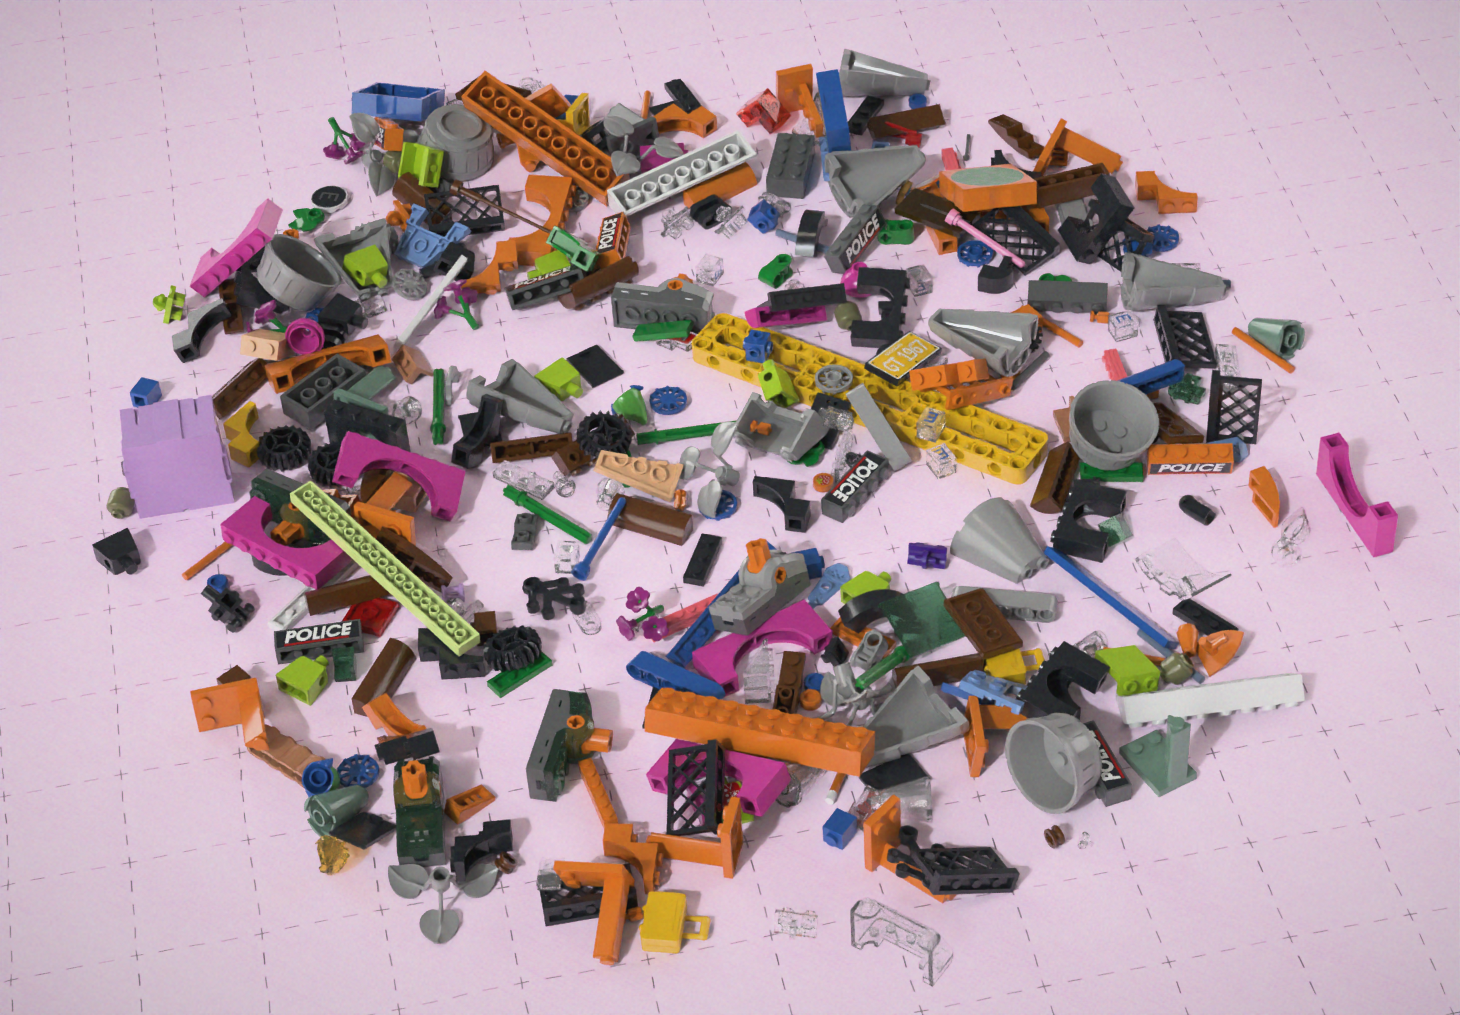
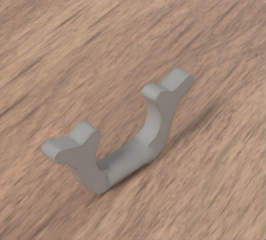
M450 365L445 379V406H451L452 399L454 398L452 383H458L461 375L457 366Z

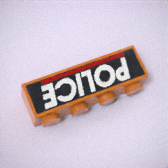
M375 117L374 119L379 126V133L375 135V145L383 150L402 151L404 129L398 126L397 123H394V121H390L389 118Z
M624 212L602 219L596 245V251L601 253L596 265L600 266L601 269L626 256L631 226Z
M1233 443L1151 445L1147 450L1148 475L1232 474L1234 463Z

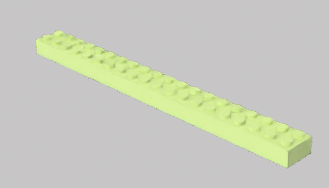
M310 480L290 493L292 504L459 657L480 643V634L315 483Z

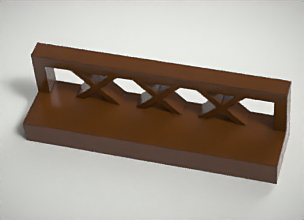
M256 358L247 363L212 395L218 419L223 418L267 377L264 367L267 363L263 358Z

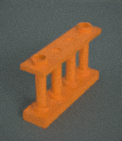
M989 374V378L983 379L986 381L983 383L976 380L964 382L970 384L969 386L957 383L920 389L919 391L937 390L947 397L945 409L951 410L1010 396L1013 377L996 379Z

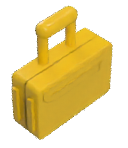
M1040 648L1027 651L1016 649L985 659L983 664L986 675L1026 685V671L1038 670L1045 659ZM1034 655L1037 664L1025 666L1022 657Z
M651 891L648 893L647 903L642 907L644 920L639 925L643 951L677 954L681 949L682 938L707 940L711 919L708 916L686 915L687 900L685 894ZM685 921L701 922L699 934L683 933Z

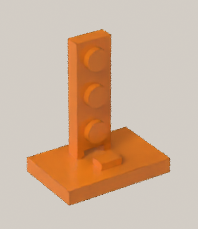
M811 63L777 70V115L803 110L805 119L808 118L810 131H813L815 137L818 138L823 137V122L813 101V67Z

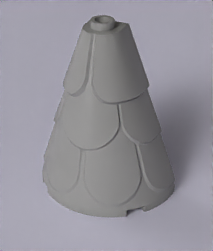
M846 48L843 50L839 70L843 96H903L924 94L925 90L929 91L931 80H928V73Z
M917 145L833 151L825 155V172H829L830 181H828V185L835 201L841 210L851 218L855 216L863 204L879 206L884 200H887L925 165L926 157Z
M1124 253L1121 270L1123 284L1120 287L1122 305L1125 310L1157 308V305H1165L1166 307L1183 304L1194 305L1220 300L1226 294V284H1224L1221 276L1134 253Z
M939 308L930 316L928 326L930 331L955 349H960L975 359L986 358L987 367L1001 375L1010 377L1022 369L1030 356L1032 349H1029V346L1031 345V339H1036L1038 315Z
M514 359L501 364L496 381L484 386L486 378L479 375L468 382L466 399L469 400V404L478 409L481 397L488 394L503 400L501 416L527 423L530 427L560 434L569 432L573 425L571 421L574 414Z
M919 666L907 674L895 691L887 697L875 715L870 717L863 727L875 731L874 756L866 768L899 759L901 755L925 749L930 745L949 740L969 731V722L956 707L950 709L935 692L931 679Z

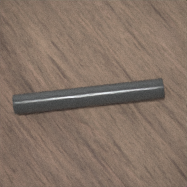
M1044 351L1013 380L1011 390L1017 389L1050 357V354Z

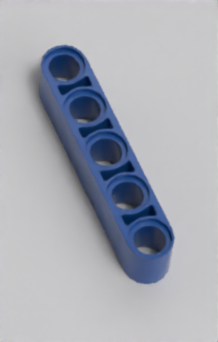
M640 651L626 665V671L632 678L659 690L661 688H673L676 691L693 692L696 695L706 697L713 696L720 700L725 697V690L718 683L646 651Z

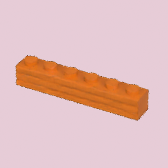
M592 758L578 761L579 772L603 828H605V823H618V818Z

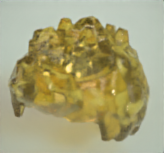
M321 836L315 842L321 863L318 869L321 873L332 876L339 873L347 863V859L350 857V854H348L349 848L344 847L346 842H340L336 837Z

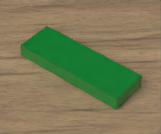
M692 320L639 324L632 337L634 342L688 337L694 324Z
M1080 462V479H1093V476H1095V478L1100 479V482H1143V463L1134 462L1128 467L1108 471L1092 467L1087 462Z
M542 652L539 658L534 660L533 664L527 665V668L522 667L519 671L516 669L512 672L507 670L489 679L487 687L499 698H502L553 666L552 660Z

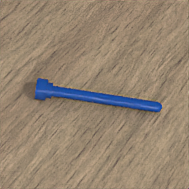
M621 497L618 499L583 561L575 564L571 571L575 578L582 581L588 578L590 564L625 506V498Z

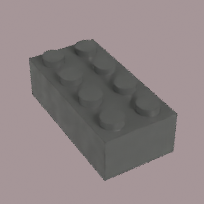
M777 134L766 176L767 197L804 199L815 156V135Z
M337 353L280 395L283 414L310 430L314 429L325 420L324 411L334 400L333 392L337 388L347 391L366 376V370Z

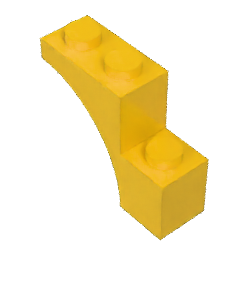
M252 401L241 407L223 423L226 439L231 441L228 444L231 459L248 468L259 460L256 452L259 447V441L249 434L253 424L259 419L256 403Z

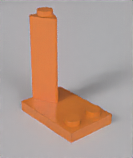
M552 83L525 97L553 118L564 114L571 106V103ZM517 144L520 164L526 171H534L540 160Z
M1060 118L1033 170L1034 172H1041V177L1044 176L1052 160L1050 155L1055 146L1093 165L1103 163L1111 174H1113L1114 170L1119 171L1123 161L1120 160L1121 155L1066 128L1067 121Z
M394 472L367 503L358 501L354 505L355 521L375 539L382 526L416 546L414 517L391 511L413 484L408 481L405 475Z
M256 677L190 691L199 732L242 724L246 747L254 748L258 751L269 750L265 715Z
M968 696L964 716L969 722L970 729L963 736L970 777H979L981 768L985 767L984 754L988 753L989 741L985 739L983 729H1011L1018 722L1028 719L1022 714L1012 713V708L1005 705L1004 707L979 705L977 696Z
M892 795L863 823L865 869L873 872L881 865L895 874L896 865L898 864L887 861L888 850L891 848L897 849L901 845L898 838L901 828V800L897 796ZM909 865L910 868L921 871V869ZM910 876L902 878L942 904L947 899L953 900L956 894L933 895L929 889L923 886L920 880Z
M731 797L729 805L724 806L723 824L719 823L717 837L721 838V843L654 832L647 836L646 843H658L659 853H663V858L723 867L724 878L733 879L743 846L740 798Z
M555 860L553 870L566 886L570 888H580V886L603 887L593 958L600 959L601 964L614 965V962L619 960L629 888L634 887L635 879L623 864Z

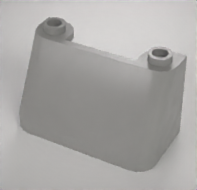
M752 392L736 421L739 423V426L733 437L736 439L735 443L742 447L747 445L779 455L786 461L792 462L793 460L797 461L819 442L827 434L830 426L815 410L806 408L803 413H798L779 407L770 400L769 402H764L761 399V394ZM753 420L758 421V425L760 422L771 424L772 432L769 436L758 434V430L753 433L750 431L751 422Z

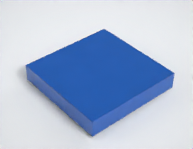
M944 682L940 689L942 692L968 700V696H974L959 689V687ZM978 697L980 705H994L996 701H990L987 697L984 699Z

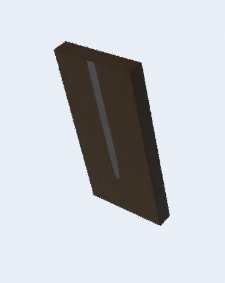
M914 188L894 208L895 214L957 238H961L967 231L958 225L951 226L945 222L948 213L952 209L960 212L962 219L972 226L980 218V212L978 211L963 212L953 202Z

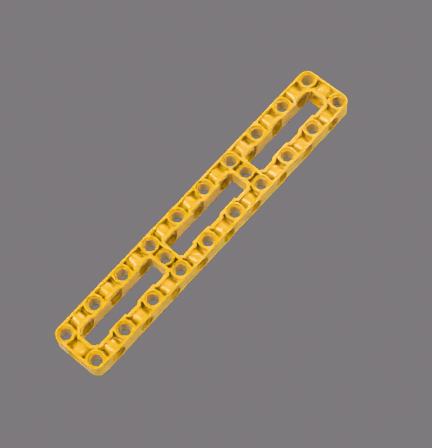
M720 313L715 315L692 340V355L696 363L761 387L758 374L764 371L763 363L746 360L743 341L745 337H748L751 329L768 332L773 342V350L768 359L778 362L775 365L788 373L800 401L798 402L812 407L818 392L850 402L846 393L863 383L872 398L876 399L874 400L900 441L936 455L943 453V451H933L943 448L949 455L947 459L1012 484L1020 485L1025 483L1048 454V435L1043 431L974 405L946 410L947 397L933 390L927 392L912 391L911 382L907 380L899 386H895L864 369V364L765 327L752 328L746 320L730 314ZM783 365H786V366H788V367L794 368V369L799 370V371H798V372L792 371V370H790V369L785 368V366H783ZM827 365L844 366L852 372V386L845 392L842 391L836 394L823 393L822 390L816 387V372ZM851 404L845 420L866 427ZM889 405H892L905 411L901 412L895 410L893 408H890ZM930 411V412H933V413H937L938 416L936 417V419L934 420V422H937V423L942 424V425H935V424H932L931 422L924 421V419L929 420V421H932V420H933V418H929L928 416L935 417V414L928 413V412ZM960 432L966 433V434L971 435V436H974V437H976V438H975V439L969 438V437H967V436L961 435ZM997 446L1003 447L1013 452H1006L1004 450L998 449Z

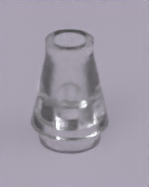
M556 471L553 474V480L557 494L564 498L571 497L575 493V482L566 476L563 471Z

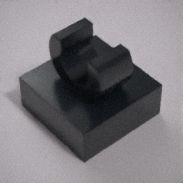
M878 301L881 320L892 312L894 307L892 301Z
M839 637L831 638L828 646L824 648L825 652L820 655V658L824 663H831L834 667L845 662L849 651Z

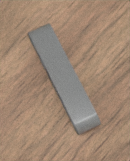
M861 383L847 392V398L885 458L888 459V463L894 472L911 462L912 459L864 384Z
M956 586L952 589L951 597L981 587ZM983 588L1006 619L1050 623L1056 618L1058 600L1052 594Z

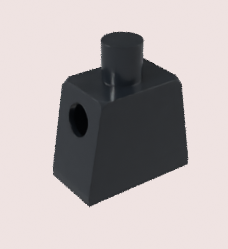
M450 242L441 254L433 271L446 276L460 256L463 255L467 258V262L454 280L470 279L474 273L475 253L468 250L464 243L456 244Z
M337 293L318 314V322L341 326L347 331L348 335L356 327L365 329L368 325V319L363 317L361 305L340 293Z
M128 527L92 544L95 559L113 575H118L125 571L127 574L132 575L138 570L137 565L141 563V559Z

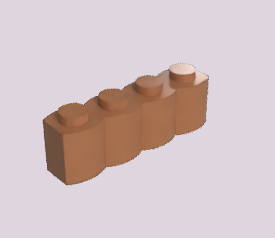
M265 724L269 750L258 751L247 747L248 752L303 787L302 775L307 765L315 761L325 760V758L313 754L308 747L297 744L291 736L287 737L281 734L275 726L271 727Z

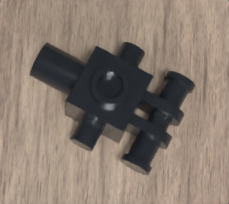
M208 584L200 593L212 603L208 610L212 614V619L215 621L220 620L224 624L228 620L231 621L226 627L232 633H235L238 627H242L245 621L250 618V613L255 610L251 603H246L244 608L240 605L243 600L239 598L240 594L235 590H229L227 587L222 593H219Z

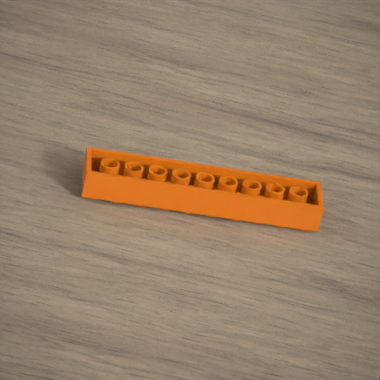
M485 70L461 96L466 109L475 113L480 119L563 177H572L573 184L606 207L609 205L607 190L630 180L629 173L616 176L611 163V157Z
M661 688L645 707V732L700 744H708V740L716 739L725 749L858 777L861 776L874 756L875 731L868 730L865 727L848 726L841 722H828L821 718H809L800 714L784 713L777 709H764L757 705L740 704L733 700H720L713 696L706 697L696 695L693 692L676 691L673 688Z

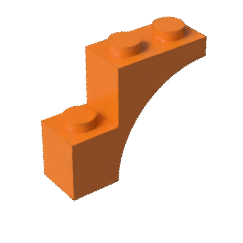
M673 103L653 116L657 120L659 134L669 131H686L705 138L717 130V116L703 106L687 114Z
M1136 171L1135 190L1137 200H1156L1158 214L1197 212V193L1182 192L1166 186L1158 179L1155 171Z
M516 240L496 241L495 255L489 266L479 275L467 279V283L463 284L461 289L469 287L471 290H476L478 294L486 293L489 295L501 292L499 270L508 272L519 269Z
M986 358L909 370L912 391L989 378Z
M387 693L376 697L362 706L374 728L379 729L383 727L388 736L405 735L426 729L425 725H418L409 720L396 707Z
M605 823L602 840L604 856L616 857L630 863L643 878L645 894L648 895L651 891L655 892V885H660V871H658V867H662L663 853H659L658 843H639L638 834H634L633 824Z

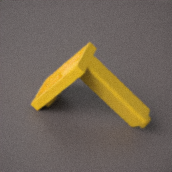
M581 93L575 99L574 103L566 111V120L556 119L578 135L590 127L589 93Z

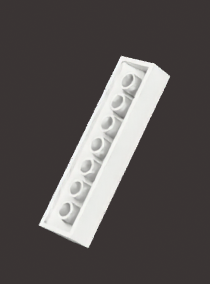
M737 130L608 189L609 206L615 214L624 212L627 217L757 157V153L741 132Z
M1291 672L1160 689L1125 696L1115 695L1122 722L1129 724L1130 728L1142 727L1143 722L1152 721V725L1164 724L1168 715L1181 717L1184 721H1187V716L1196 715V719L1209 718L1210 713L1218 712L1219 716L1232 715V710L1240 709L1241 713L1254 712L1255 707H1263V710L1276 709L1277 704H1285V707L1299 706L1298 702L1305 701L1302 674Z

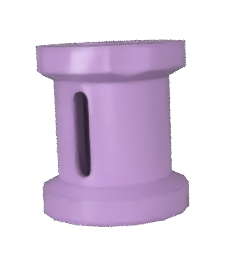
M459 583V586L450 587L441 585L442 600L446 604L451 601L465 602L463 583Z

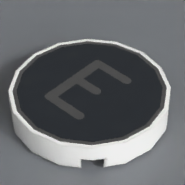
M323 186L312 193L311 205L314 208L321 209L324 214L334 213L339 208L342 210L348 204V194L340 186Z

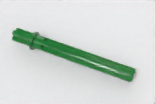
M436 368L433 371V421L430 431L434 445H442L444 443V433L446 432V425L444 424L445 374L442 368Z
M724 422L665 430L654 429V431L636 433L637 445L651 443L658 445L660 442L712 436L716 427Z
M509 484L506 488H503V495L514 501L516 506H522L530 512L537 514L542 519L584 544L592 541V533L529 497L525 491H519Z
M907 642L903 646L896 647L893 653L857 677L855 686L863 690L900 663L907 662L910 656L915 653L916 645H911L910 642Z

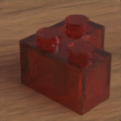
M769 88L748 100L736 113L747 127L759 121L769 134L781 128L791 117V114Z

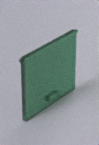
M937 581L878 604V607L884 612L911 659L966 637L943 606V600L947 598L939 586L940 583Z

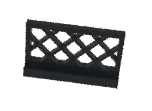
M499 185L468 188L482 195V198L488 201L490 200L485 197L487 192L496 191L497 196L490 202L495 204L497 201L498 205L502 207ZM450 191L424 194L425 206L429 212L427 215L428 229L433 233L445 237L455 222L469 227L471 230L469 235L505 231L503 212L498 210L499 216L491 217L487 214L492 207L490 205L483 211L477 207L479 202L475 201L472 204L466 199V196L463 195L462 197V194H459L456 197L460 200L453 206L447 202L450 197L455 196ZM438 199L441 203L435 209L429 205V200ZM462 202L470 206L466 213L457 209ZM444 204L452 209L447 216L439 212ZM473 209L481 214L477 219H472L468 216ZM454 212L462 216L459 221L455 222L449 218ZM436 214L443 218L440 224H432L431 219Z
M1090 199L1088 203L1090 211L1084 221L1090 232L1097 226V224L1093 225L1092 219L1094 215L1097 214L1099 220L1101 216L1100 203L1095 199ZM1127 218L1113 235L1114 245L1108 247L1107 243L1097 256L1121 272L1124 255L1121 256L1120 247L1126 245L1127 253L1141 255L1147 242L1152 243L1155 236ZM1124 232L1125 241L1119 243L1118 233ZM1131 242H1139L1137 249L1132 252ZM1115 249L1117 258L1110 259L1109 251Z
M1020 206L994 208L973 223V227L996 241L994 235H1006L1005 242H996L1006 249L1007 247L1019 248L1018 254H1015L1023 260H1032V264L1027 268H1020L1012 262L1024 276L1050 257L1054 258L1059 254L1060 243ZM1002 211L1007 216L1006 219H997L995 214ZM983 223H992V230L983 229L981 225ZM995 223L1006 224V230H994ZM1008 224L1017 225L1020 230L1008 231ZM1008 236H1019V243L1008 242ZM1021 236L1030 237L1033 240V244L1021 243ZM1021 248H1031L1032 255H1022ZM1035 249H1043L1046 254L1037 256L1034 255Z
M844 283L772 291L767 293L768 300L757 307L769 306L770 313L845 304L847 303Z
M1157 305L1153 321L1164 362L1178 359L1185 365V368L1216 369L1217 362L1202 312L1167 311L1165 305ZM1170 318H1176V319H1178L1179 321L1176 323L1175 321L1171 320ZM1189 319H1198V322L1194 323ZM1184 323V324L1188 325V326L1191 327V328L1186 329L1185 327H1183V326H1181V325ZM1176 329V330L1180 331V332L1183 333V334H1182V335H1178L1177 333H1175V332H1173V331ZM1196 330L1197 332L1201 333L1202 335L1199 337L1198 335H1196L1195 333H1193V331ZM1188 336V337H1190L1191 339H1193V340H1195V341H1193V342L1191 343L1190 341L1186 340L1185 338ZM1180 342V343H1182L1183 345H1185L1186 348L1183 349L1182 347L1178 346L1177 344ZM1199 343L1206 348L1203 350L1196 345ZM1193 350L1198 354L1195 356L1188 351ZM1185 356V357H1187L1188 359H1190V361H1189V360H1181L1180 357ZM1203 356L1209 361H1203L1200 358Z
M1212 370L1206 443L1238 437L1245 444L1256 445L1262 379L1220 375L1221 370ZM1224 383H1230L1236 387L1229 391L1224 386ZM1253 385L1257 386V389L1249 392L1245 387ZM1241 391L1246 396L1238 399L1234 394ZM1228 397L1234 401L1229 406L1223 402ZM1249 399L1255 403L1250 408L1244 404ZM1239 406L1244 411L1240 414H1237L1233 411V409ZM1229 413L1233 418L1226 421L1221 416ZM1248 414L1254 419L1249 423L1242 419ZM1238 421L1242 427L1236 430L1232 424ZM1227 428L1232 433L1225 435L1220 434V431ZM1248 430L1253 434V437L1243 436L1241 433Z
M708 740V744L669 750L667 835L686 836L712 832L716 835L719 823L723 824L725 747L718 740ZM700 752H706V758L701 764H698L694 759ZM676 756H687L688 758L678 768L675 765ZM693 762L698 767L688 777L683 771ZM704 771L706 779L699 786L694 780ZM682 774L687 780L677 789L675 787V780ZM693 783L697 789L687 798L683 792ZM703 792L705 794V801L700 807H697L693 801ZM681 795L687 801L677 811L674 808V802ZM690 805H693L697 810L687 820L682 814ZM700 814H703L705 816V826L695 827L692 823ZM679 817L686 821L680 829L674 830V823Z
M991 847L911 849L910 856L931 882L929 891L933 895L1013 893L1020 875L1016 868H1007Z
M630 863L623 864L632 875ZM558 875L537 878L545 927L599 918L603 893L597 892L599 890L603 892V887L590 886L593 888L586 892L581 890L584 886H580V888L566 886ZM546 885H556L552 890L544 887ZM635 886L629 888L626 913L628 909L638 907ZM562 889L569 891L565 896L558 894Z

